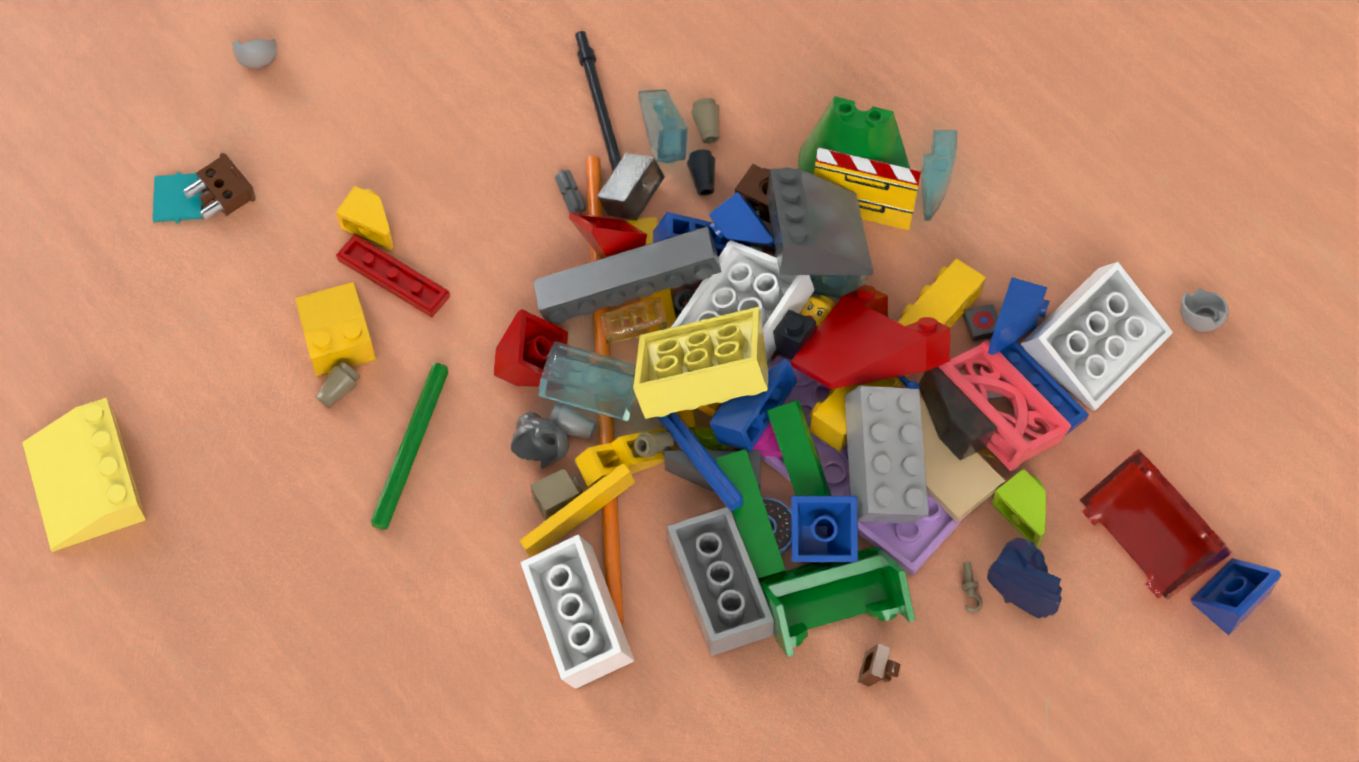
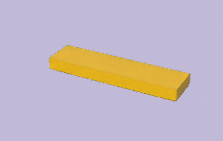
M624 464L619 465L520 539L519 542L529 556L532 557L545 551L632 486L635 481L631 472Z

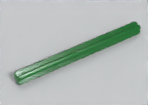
M434 363L431 366L371 518L372 526L376 529L386 530L389 527L447 378L448 368L444 364Z

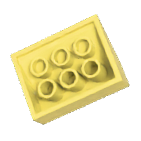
M759 307L640 335L633 390L645 419L656 416L663 417L669 413L686 409L694 410L703 405L716 402L724 403L733 398L746 395L754 396L763 391H768V365Z
M107 398L72 409L22 442L52 552L146 520L117 418Z

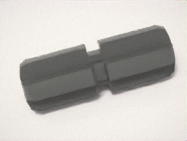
M560 170L555 176V180L569 213L582 214L586 210V206L579 190H577L578 187L573 175L569 170Z

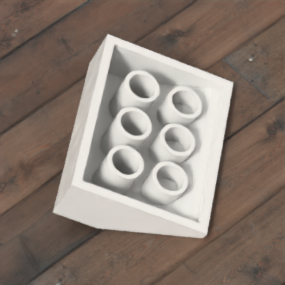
M730 240L718 257L722 272L703 279L672 327L759 307L768 362L776 350L773 331L788 310L796 313L801 312L814 292V287L809 275H780L776 257Z
M1115 262L1098 268L1020 344L1055 381L1094 411L1173 331L1119 262Z

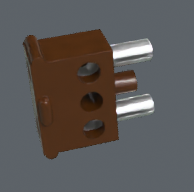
M221 153L220 158L196 172L198 181L183 190L185 196L190 199L205 189L206 192L198 196L201 203L205 205L211 200L214 201V203L200 211L201 216L205 220L219 211H222L227 216L247 202L255 201L252 185L225 153Z

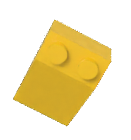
M354 282L295 298L316 376L330 373L333 365L337 366L341 361L353 367L376 360Z

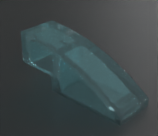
M934 130L931 155L923 156L921 180L924 221L932 219L947 194L956 157L957 130Z

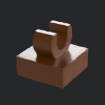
M878 643L865 652L858 679L859 683L870 687L880 680L890 682L891 677H898L901 664L888 660L889 647Z

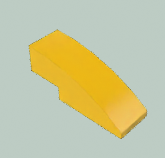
M659 428L645 432L655 434L665 430L664 428ZM640 432L620 436L612 443L589 447L576 457L575 461L587 487H591L621 464H624L631 474L663 463L664 451L658 452L650 458L639 455L635 450L634 443L637 437L644 433Z

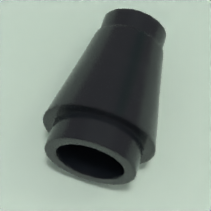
M710 150L693 151L689 154V160L687 161L697 194L701 196L714 193L716 158L712 156Z

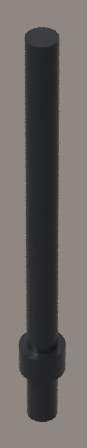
M578 31L575 37L579 48L577 52L579 63L581 66H584L613 175L621 176L625 171L594 64L596 62L593 48L589 46L586 32Z

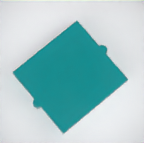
M177 172L176 175L154 176L153 222L175 221L180 223L181 220L203 219L200 213L203 210V204L198 196L203 194L204 190L190 199L183 192L184 189L198 181L196 173L181 174V172Z

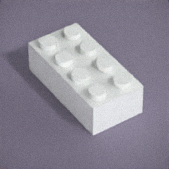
M578 534L520 562L562 681L576 689L635 661L591 544Z

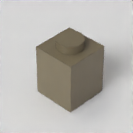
M565 468L530 485L532 499L545 521L583 493L575 476L570 478Z

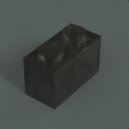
M625 153L597 197L609 216L637 221L665 176L654 157Z

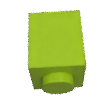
M1023 468L995 491L992 505L1026 540L1034 542L1038 548L1041 546L1045 534L1046 490L1036 476L1030 475Z

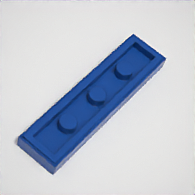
M1017 341L999 351L1071 424L1067 434L1087 420L1089 414Z

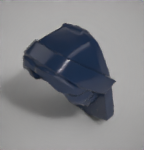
M1015 538L1007 542L996 561L988 570L987 579L990 584L1003 596L1005 603H1013L1039 619L1041 617L1047 618L1049 615L1053 616L1059 609L1062 600L1060 596L1062 591L1060 587L1061 578L1048 573V568L1044 561L1045 557L1041 550L1035 546L1034 542L1023 538Z

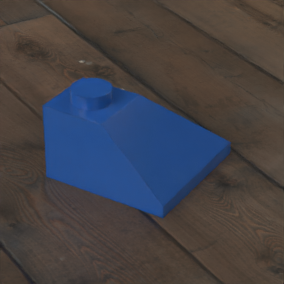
M738 192L709 213V216L714 221L710 226L720 239L725 236L729 241L732 240L740 244L776 251L773 234L749 201Z
M791 496L792 562H858L857 496Z

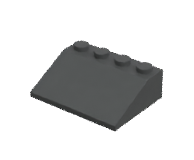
M770 169L767 202L780 275H872L873 268L856 193L802 169Z

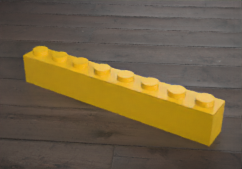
M956 258L949 267L943 266L936 275L935 282L931 286L929 284L924 286L914 305L909 303L905 307L898 323L907 326L917 322L920 318L932 317L951 329L963 316L964 311L968 310L981 296L986 277ZM897 377L831 389L828 398L823 403L819 401L810 412L809 417L812 418L810 432L840 452L847 445L844 396L859 386L898 388L902 382Z

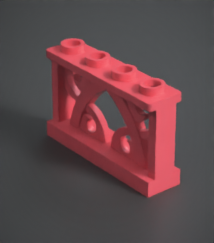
M986 340L981 345L950 359V362L935 367L926 383L997 458L1012 471L1018 468L1024 461L1052 446L1059 445L1071 428V424L1000 352L995 355L988 354L990 342ZM973 365L979 369L978 375L975 374ZM964 370L966 375H962L960 371ZM987 391L1005 396L1013 404L1015 418L1004 412L997 411L987 401ZM1024 435L1032 441L1028 443L1022 436Z

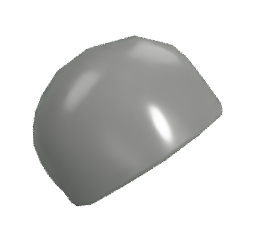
M256 39L246 43H240L239 40H236L232 43L236 60L247 68L259 69L265 67L277 55L275 39Z
M1199 288L1192 295H1189L1188 292L1184 293L1180 312L1184 323L1197 332H1210L1224 325L1228 318L1229 308L1223 297L1215 292H1207Z

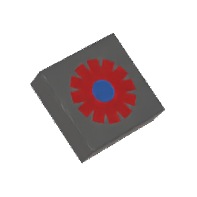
M993 304L964 311L963 318L973 342L993 336L998 320Z

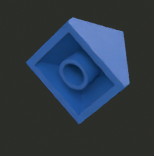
M1232 558L1190 600L1196 608L1227 635H1230L1271 594L1282 575L1279 570Z

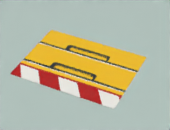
M823 148L817 149L814 175L855 192L862 220L910 230L921 175L920 171Z

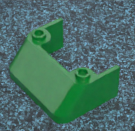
M881 548L858 550V562H815L759 580L774 619L773 634L775 640L787 657L794 655L792 647L803 643V639L808 636V629L864 613H869L880 621L894 619L898 613L908 622L916 621L905 570Z

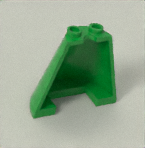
M834 96L803 143L798 159V169L813 175L818 148L911 169L893 111L874 106L868 111H861L856 108L855 101Z

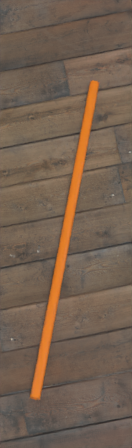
M591 156L586 159L588 215L603 217L600 158ZM590 245V262L602 259ZM608 307L596 310L593 313L599 445L614 441ZM616 497L602 507L605 582L622 625L624 620L618 501Z

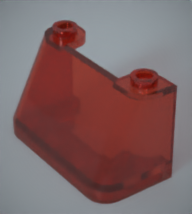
M1139 449L1080 499L1086 507L1082 510V513L1094 526L1100 522L1146 573L1149 581L1145 585L1158 599L1164 596L1168 600L1233 553L1161 471Z

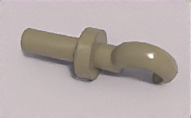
M965 562L963 567L966 583L962 584V590H967V597L975 598L978 602L977 608H970L966 605L965 609L974 613L981 609L982 598L975 593V589L978 588V582L973 581L971 562Z

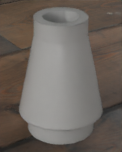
M555 404L549 418L566 435L582 437L588 440L596 422L587 419L566 404L563 406Z

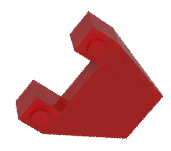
M864 285L842 296L791 360V366L829 389L925 372L950 362V327L932 317H923L915 323L904 326L888 318V295L876 290L873 286Z

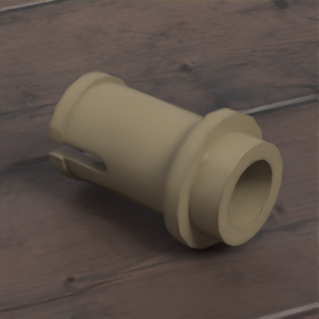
M668 431L655 434L644 432L637 437L634 447L639 455L650 458L658 452L671 450L670 446L674 445V439Z

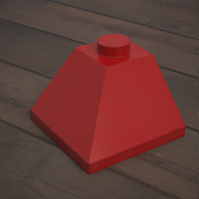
M571 212L569 214L570 221L602 259L645 246L647 234L624 219Z
M523 309L519 310L496 347L494 376L516 386H564L568 331Z

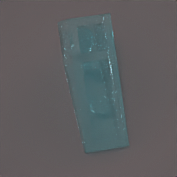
M667 90L638 91L650 149L656 161L674 163L678 160H686L688 128Z

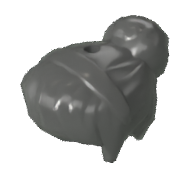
M531 411L518 418L516 431L511 441V451L521 459L541 461V469L566 456L569 449L566 433L552 420L541 418L537 413Z

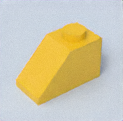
M354 185L336 211L340 228L391 251L394 245L380 197L370 189L364 190Z

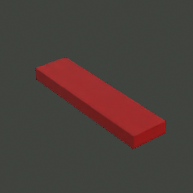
M356 234L336 254L339 262L431 318L450 298V292Z

